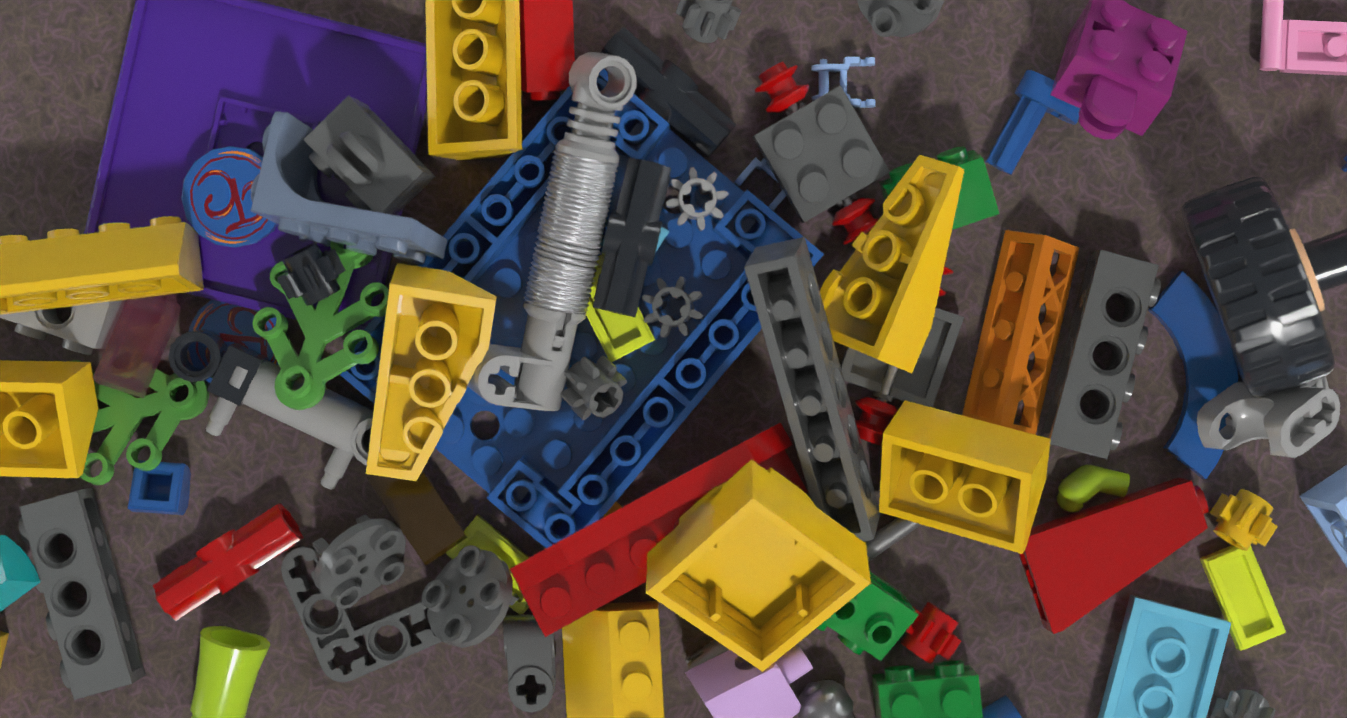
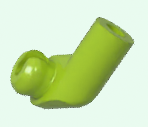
M1089 464L1080 466L1060 483L1057 495L1058 505L1065 511L1077 512L1082 509L1083 503H1086L1098 492L1125 497L1129 488L1130 475Z

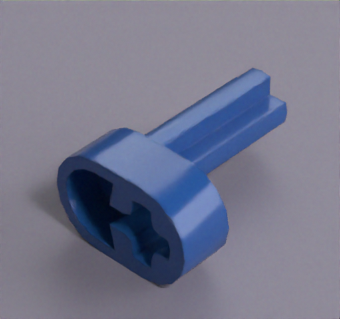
M1026 70L1014 92L1019 97V100L985 162L1000 171L1012 175L1046 112L1064 122L1076 125L1079 120L1080 108L1050 95L1054 80L1035 71Z

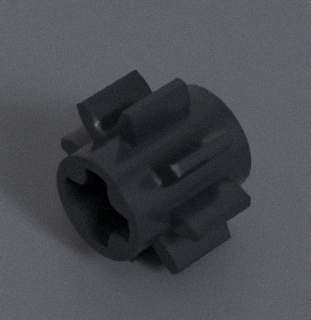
M316 242L282 259L287 270L284 271V274L277 277V280L288 299L301 296L306 306H309L341 289L336 278L346 270L335 249L321 252Z

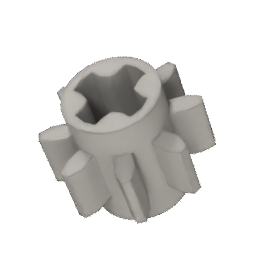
M691 167L688 174L689 181L685 184L676 179L671 180L672 188L678 191L679 194L677 198L666 201L665 205L668 208H679L682 213L677 221L679 227L689 218L696 220L698 230L703 231L705 228L704 218L709 214L715 219L721 220L723 218V213L715 205L718 200L725 199L729 194L727 191L716 192L712 184L716 180L717 173L713 172L705 180L698 178L697 171L694 167ZM691 187H698L700 194H709L710 201L703 205L701 213H696L694 206L691 204L684 205L683 198L689 196Z

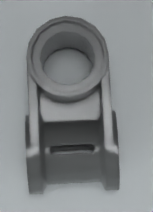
M533 614L506 615L503 623V636L510 700L515 707L522 711L531 713L540 711L549 704L556 686L555 658L557 643L554 641V633L544 637ZM528 675H535V680L538 684H545V688L540 689L536 698L530 697L528 689L520 688V685H523L527 680Z

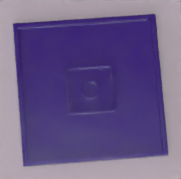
M136 0L84 234L98 233V226L107 223H128L130 228L150 226L151 219L167 216L180 217L181 222H186L192 226L186 218L181 197L184 178L194 162L211 150L228 146L250 149L264 156L263 135L267 126L271 124L274 113L277 111L289 113L310 128L315 129L345 98L351 96L367 104L397 137L417 155L427 112L426 44L255 0ZM318 169V189L324 203L356 208L345 195L350 187L342 179L338 180L334 176L330 179ZM404 208L396 216H402ZM278 225L271 234L260 242L236 248L216 245L198 234L204 290L185 293L258 311L265 307H272L285 317L296 319L285 294L272 285L270 272L283 258L310 245V243L300 241L298 235L279 231L277 229ZM330 244L329 247L319 246L321 252L331 251ZM377 249L376 255L373 256L367 265L353 269L338 313L358 302L362 290L367 285L378 282L386 286L393 253ZM379 293L373 297L371 301L372 307L382 303L384 293ZM318 302L313 304L315 309L317 307ZM373 318L357 326L356 328L350 330L349 332L355 330H364L368 326V324L373 320Z

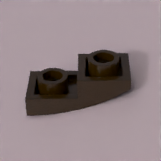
M423 470L417 481L369 475L367 477L393 519L426 566L468 538Z

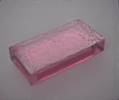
M155 296L127 299L94 373V381L97 384L144 398L178 320L181 310L180 305Z

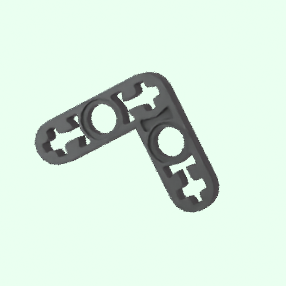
M304 545L289 552L282 561L281 572L285 585L320 666L326 676L333 681L342 683L352 681L442 642L429 626L416 633L421 642L413 643L412 629L403 617L410 615L412 625L426 618L427 608L422 604V600L361 627H357L349 608L340 609L337 607L339 614L336 623L332 626H321L313 618V606L318 600L328 599L319 591L305 600L302 592L311 589V586L305 575L297 577L293 570L294 567L299 565V555H303L306 561L315 560L318 563L315 557L318 552L314 546ZM315 570L311 572L313 581L315 578ZM382 626H395L402 633L403 645L398 651L388 652L378 645L377 632ZM364 634L367 650L376 661L369 663L368 653L357 657L351 663V671H347L344 665L335 667L332 659L338 654L337 646H342L345 652L360 648L363 642L358 636Z

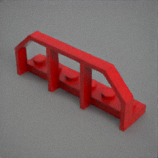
M781 422L510 568L509 570L544 637L645 583L648 552L679 525V518L713 488L732 478L750 460H753L766 471L771 467L807 494L808 491L785 451L786 448L793 444Z

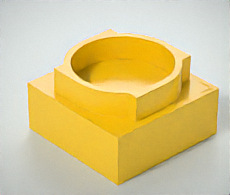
M750 460L728 481L716 486L679 518V525L652 548L647 555L646 593L762 672L871 584L866 543L818 509L812 499L792 482L771 467L766 471L753 460Z

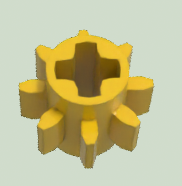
M1240 489L1236 496L1230 494L1228 497L1222 493L1210 511V514L1216 517L1218 522L1213 530L1215 534L1229 544L1244 551H1247L1252 543L1254 545L1259 543L1266 546L1278 526L1272 523L1273 519L1269 517L1274 510L1272 505L1245 489Z

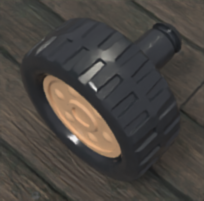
M1251 177L1232 183L1185 202L1182 206V218L1187 235L1202 267L1233 351L1235 364L1249 393L1252 396L1262 397L1330 374L1334 369L1335 360L1320 313L1325 310L1321 292L1347 283V228L1302 244L1297 231L1288 228L1270 186L1261 177Z

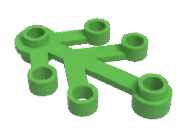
M331 241V250L335 249L346 270L336 278L341 289L319 301L316 309L313 304L306 306L301 296L298 298H287L305 335L299 356L286 334L288 321L283 314L272 307L262 308L255 314L253 329L268 341L281 368L275 380L276 396L288 408L304 410L315 406L325 394L327 381L357 364H368L376 358L379 351L376 339L364 330H355L346 336L342 350L321 360L326 344L373 317L386 316L389 289L384 284L378 282L367 285L362 290L358 302L338 313L353 269L367 265L374 255L343 249L344 244ZM281 261L272 268L270 281L275 288L285 294L277 280V277L284 274V271L287 270ZM379 293H384L383 302L378 306L372 307L371 301L373 297ZM271 318H276L274 328L265 331L266 322ZM367 340L366 350L360 354H355L356 345L360 341ZM304 376L303 386L298 390H292L295 381L299 377Z
M127 346L115 348L108 356L107 363L109 369L124 379L135 377L157 391V393L136 398L96 376L92 369L96 397L98 400L109 405V407L98 410L93 433L112 429L97 453L87 454L84 471L80 477L93 485H104L109 482L114 474L115 463L142 420L159 414L146 439L141 438L133 441L126 452L127 460L133 467L142 471L155 469L161 462L163 448L180 421L192 419L201 414L206 408L209 400V391H207L208 385L205 380L191 382L183 380L175 373L169 376L143 362L141 356ZM127 354L131 355L132 360L129 367L120 370L118 365L120 358ZM73 360V361H70V362H82V361ZM182 387H188L189 394L187 398L177 402V391ZM149 447L151 450L149 459L139 463V452L143 448ZM101 461L103 465L101 473L96 477H92L90 474L92 465Z

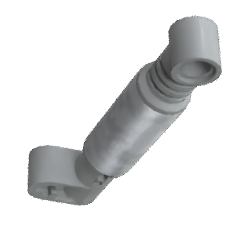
M588 52L579 56L570 69L569 84L573 92L572 100L577 101L578 104L577 107L570 106L569 113L575 114V119H568L567 126L573 127L572 133L565 132L564 139L556 143L555 155L552 157L554 161L551 162L553 166L550 167L552 171L549 172L551 176L548 177L550 181L547 182L549 186L546 187L548 191L545 192L547 196L544 197L546 201L543 202L545 206L542 207L544 211L541 212L543 215L540 217L542 221L539 222L541 226L537 230L539 235L536 236L538 239L535 242L537 246L534 248L536 252L532 254L534 261L531 262L533 266L530 267L532 271L529 272L531 276L528 277L530 281L527 282L529 286L526 287L527 291L524 297L523 307L527 311L528 316L521 348L489 344L486 355L481 364L479 363L467 385L489 403L542 411L560 410L562 402L561 393L564 391L567 378L565 373L569 369L578 323L585 320L586 312L588 311L587 307L589 306V297H591L590 292H592L591 287H593L594 273L597 271L594 267L598 265L596 262L599 259L597 255L600 254L598 249L602 247L599 243L603 242L601 238L604 237L602 233L605 232L603 228L606 227L604 224L607 222L605 218L608 217L606 213L609 212L608 207H610L609 203L611 202L610 198L612 197L611 193L613 192L616 168L619 166L617 164L619 155L615 151L616 143L610 141L611 136L618 135V130L612 128L613 123L620 124L621 117L615 116L616 110L623 111V106L633 97L636 89L637 77L634 68L627 60L619 56ZM605 68L608 73V82L606 87L599 92L597 77L599 72ZM502 369L515 377L514 384H510L495 374Z

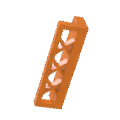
M1005 230L964 404L963 416L1036 435L1079 247L1047 235ZM1057 252L1060 254L1055 274L1051 276L1050 265L1053 253ZM1045 303L1047 309L1045 319L1040 325L1038 319L1041 305ZM1034 351V366L1033 369L1030 372H1028L1027 364L1029 355ZM1023 400L1024 408L1020 425L1013 424L1018 403Z

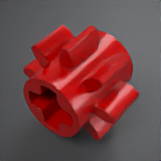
M929 601L921 612L913 607L918 613V617L906 630L907 633L900 643L930 664L939 654L949 660L962 642L953 634L959 622Z

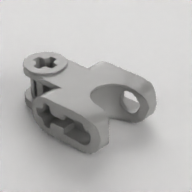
M1326 376L1262 397L1252 396L1243 382H1237L1211 399L1198 411V434L1205 448L1230 450L1248 441L1268 439L1271 455L1296 458L1303 455L1334 430L1339 420L1340 401L1338 394L1329 389ZM1229 413L1230 415L1225 418L1227 425L1219 431L1222 417Z

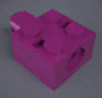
M1089 0L1069 34L1050 95L1080 108L1079 124L1088 133L1097 138L1115 139L1124 129L1143 136L1171 97L1188 31L1174 25L1169 20L1158 18L1133 7L1124 0Z

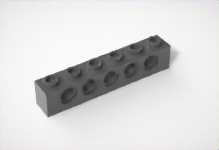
M801 237L756 247L744 268L810 498L818 509L862 541L874 540L881 513L879 512L878 501L806 239Z

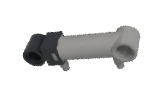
M205 329L186 332L177 337L172 343L168 356L170 366L176 375L183 380L191 382L213 378L207 391L219 397L209 415L210 420L206 426L208 433L214 436L221 435L224 426L229 423L236 406L244 404L335 447L324 468L325 473L320 481L321 485L325 488L332 490L336 487L353 456L364 465H367L369 448L365 444L364 435L366 430L372 428L374 410L327 388L323 398L315 406L304 410H293L282 404L276 396L275 380L281 368L279 365L268 361V357L239 343L231 344L227 348L222 337L213 331ZM195 341L203 343L210 351V363L205 369L195 368L188 360V348ZM301 376L295 381L292 390H298L303 386L304 377Z

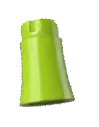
M211 626L200 631L199 664L190 707L191 718H245L259 669L270 647V642L265 637L226 626Z

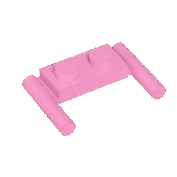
M1263 0L1259 70L1347 76V22L1283 20L1284 0Z

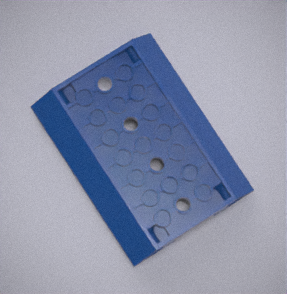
M604 68L597 77L599 92L606 87L608 82V73ZM570 86L523 140L522 150L512 153L443 235L447 239L444 258L439 259L426 256L424 264L418 265L420 267L450 271L497 296L489 344L521 348L528 316L527 311L523 307L524 297L526 296V287L529 286L527 282L530 281L528 277L531 276L529 274L532 271L530 267L533 266L531 262L534 261L532 254L536 252L534 250L537 246L535 242L538 240L536 236L539 235L537 230L541 226L539 222L542 221L540 217L543 216L541 212L544 211L542 207L545 206L543 202L546 201L544 197L547 196L545 192L548 191L546 187L549 186L547 182L550 181L548 177L551 176L549 172L552 171L550 168L553 166L551 162L554 161L552 157L555 155L556 143L564 139L565 132L572 133L573 127L567 126L568 119H575V114L569 113L570 106L577 107L578 104L577 101L572 100L573 92ZM635 94L623 106V111L616 110L615 116L621 117L620 124L613 123L612 128L618 130V135L611 136L610 141L616 143L615 151L619 155L617 163L619 166L616 168L617 172L615 173L616 177L614 178L615 182L613 183L610 207H608L609 212L606 213L608 217L605 218L607 222L604 223L606 227L603 228L605 232L602 233L604 237L601 239L605 238L612 210L616 211L629 158L643 159L670 167V182L672 179H676L685 184L689 181L688 174L691 167H694L697 171L698 178L705 180L713 172L717 173L716 180L712 185L716 192L727 191L729 194L725 199L718 200L715 205L724 216L721 220L715 219L710 214L704 218L705 228L703 231L698 230L696 220L689 218L679 227L677 221L682 213H670L662 206L659 221L662 222V227L670 232L656 251L652 266L647 268L638 305L644 318L648 314L653 313L652 304L645 302L642 299L643 295L655 297L660 291L657 286L658 278L665 281L668 287H675L677 280L681 276L686 279L684 289L686 294L689 295L695 291L702 293L703 296L693 302L694 310L704 315V318L697 320L691 317L686 323L690 335L684 336L678 327H671L670 334L666 338L660 336L663 323L658 320L653 323H647L655 341L612 362L617 367V371L627 380V383L621 387L623 391L622 403L604 419L591 412L586 420H582L563 398L560 410L558 411L499 406L487 402L467 386V390L461 401L456 405L435 447L490 494L487 499L545 548L600 520L762 329L744 268L754 249L764 245L803 237L749 190L742 191L672 132L670 124ZM691 187L689 194L690 204L694 206L696 213H701L703 205L710 201L709 194H700L698 187ZM806 239L814 267L824 254ZM603 247L598 249L600 251V254H598L597 256L602 254ZM668 295L665 298L667 306L661 310L662 316L670 315L675 320H678L682 317L680 308L686 305L685 299L677 300L672 295ZM386 316L374 317L364 329L378 342L379 351L376 358L368 364H357L339 374L374 404ZM587 316L585 320L578 323L569 369L576 362L581 361L583 357L595 363L602 356L608 359ZM367 340L360 341L356 345L355 354H360L366 350ZM502 369L495 374L510 384H514L515 377ZM480 411H490L499 420V431L492 439H481L472 430V420Z

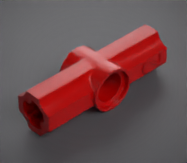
M281 503L277 504L239 530L235 531V529H232L196 552L197 557L161 578L159 582L152 585L156 594L155 598L163 611L172 616L176 621L221 592L223 595L232 590L242 581L261 571L259 568L261 565L296 545L298 541L303 539L300 527L291 513Z

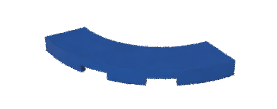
M1180 271L1158 296L1154 306L1148 309L1171 336L1180 359L1183 361L1186 376V392L1184 393L1181 415L1175 430L1163 448L1199 477L1207 479L1224 450L1205 448L1198 434V411L1211 399L1238 382V370L1218 311L1201 288L1183 271ZM1229 413L1222 417L1219 431L1227 425L1225 418L1230 415Z

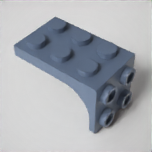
M279 111L274 113L272 122L267 126L263 135L264 156L260 174L255 177L251 187L252 212L278 224L277 229L279 231L298 235L299 240L312 244L317 242L318 246L329 247L331 240L346 244V249L354 252L376 255L377 249L394 253L393 257L416 264H424L425 256L439 259L444 258L447 239L413 218L324 203L318 189V168L308 157L314 150L304 141L314 129L289 113Z

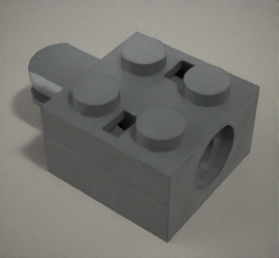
M351 96L345 98L304 139L314 150L308 156L309 159L327 177L331 179L334 176L338 180L342 179L350 187L345 195L357 209L397 215L436 177L367 104Z

